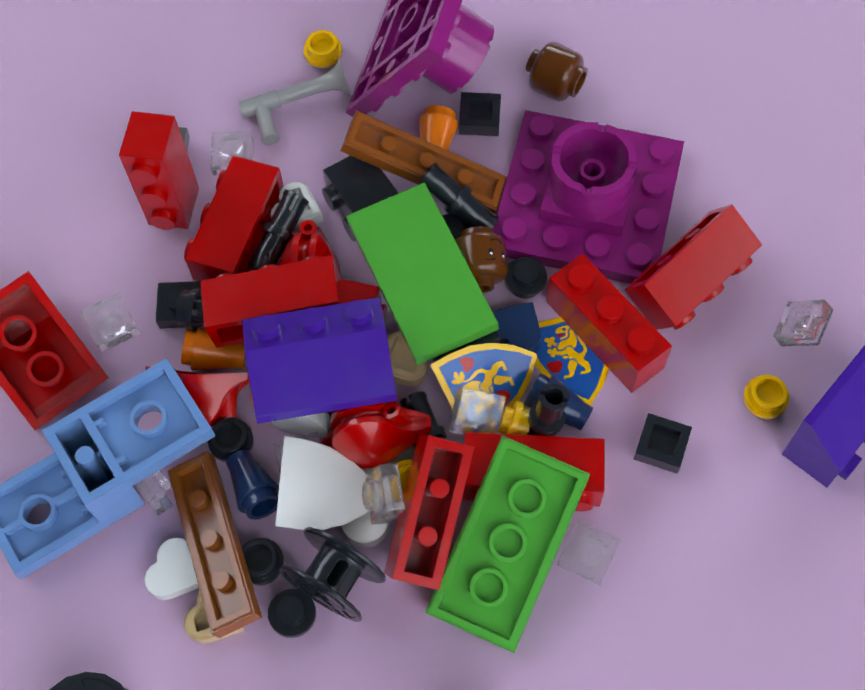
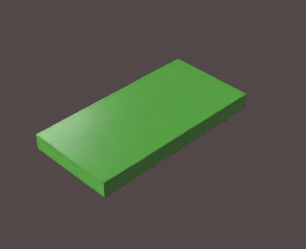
M425 182L346 216L348 225L417 366L499 330L498 321Z
M502 435L447 561L440 590L435 589L425 613L514 653L590 474Z

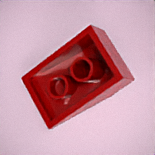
M27 271L0 290V386L34 431H36L105 382L109 377L33 275Z

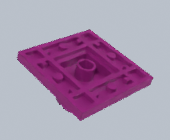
M388 0L345 113L353 117L356 110L366 115L371 111L377 112L386 99L390 96H398L407 83L411 80L418 81L422 76L449 94L456 92L458 87L462 88L470 81L483 63L490 49L489 42L493 40L494 26L461 4L462 0Z
M525 110L497 213L499 219H497L498 221L493 227L494 233L501 236L505 241L507 258L530 257L538 260L544 266L561 269L583 253L607 279L631 284L662 254L685 141L619 129L608 124L600 125L598 122H584Z

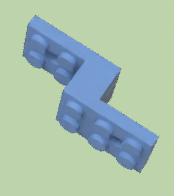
M167 358L43 429L42 432L54 453L0 484V548L14 574L19 579H23L145 505L134 486L135 484L215 437L209 423ZM148 412L162 414V420L156 428L149 431L138 428V422L144 414ZM40 504H49L51 506L50 515L43 523H29V514L34 507Z

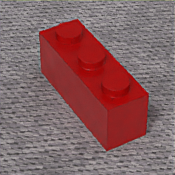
M132 111L119 157L148 225H153L163 230H171L173 228L189 229L199 186L176 118L172 115Z
M233 155L227 169L221 170L217 178L216 193L212 202L207 203L202 210L200 228L195 238H190L185 247L184 260L187 263L193 280L202 281L216 278L224 273L238 274L250 271L251 267L247 263L251 260L264 234L261 228L265 222H270L271 211L280 202L279 194L284 185L279 167Z
M733 204L712 210L624 290L656 330L670 327L676 330L688 324L696 316L694 309L700 303L712 300L723 291L725 287L722 283L730 275L734 276L745 270L753 261L750 256L762 244Z
M583 253L549 277L546 302L631 393L665 368L672 345Z
M332 255L324 257L310 256L299 262L283 265L270 264L262 266L258 270L238 274L224 273L216 278L200 281L204 328L216 348L244 343L243 319L344 303L341 277Z
M465 432L464 444L475 448L462 500H471L473 504L503 435L589 473V479L575 511H589L593 506L600 507L605 491V439Z
M418 435L384 574L394 580L440 590L475 447L430 435Z

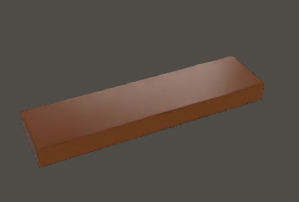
M357 110L352 117L340 149L343 153L419 185L417 182L424 172L436 162L442 170L461 186L465 184L473 190L471 195L494 214L498 209L507 176Z
M206 451L168 470V475L210 630L214 636L221 638L261 619L262 615L215 457Z

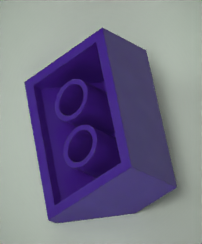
M380 297L243 319L244 350L257 424L397 401Z
M865 345L803 420L782 453L784 457L826 488H828L837 475L846 480L862 460L855 452L863 442L865 443Z

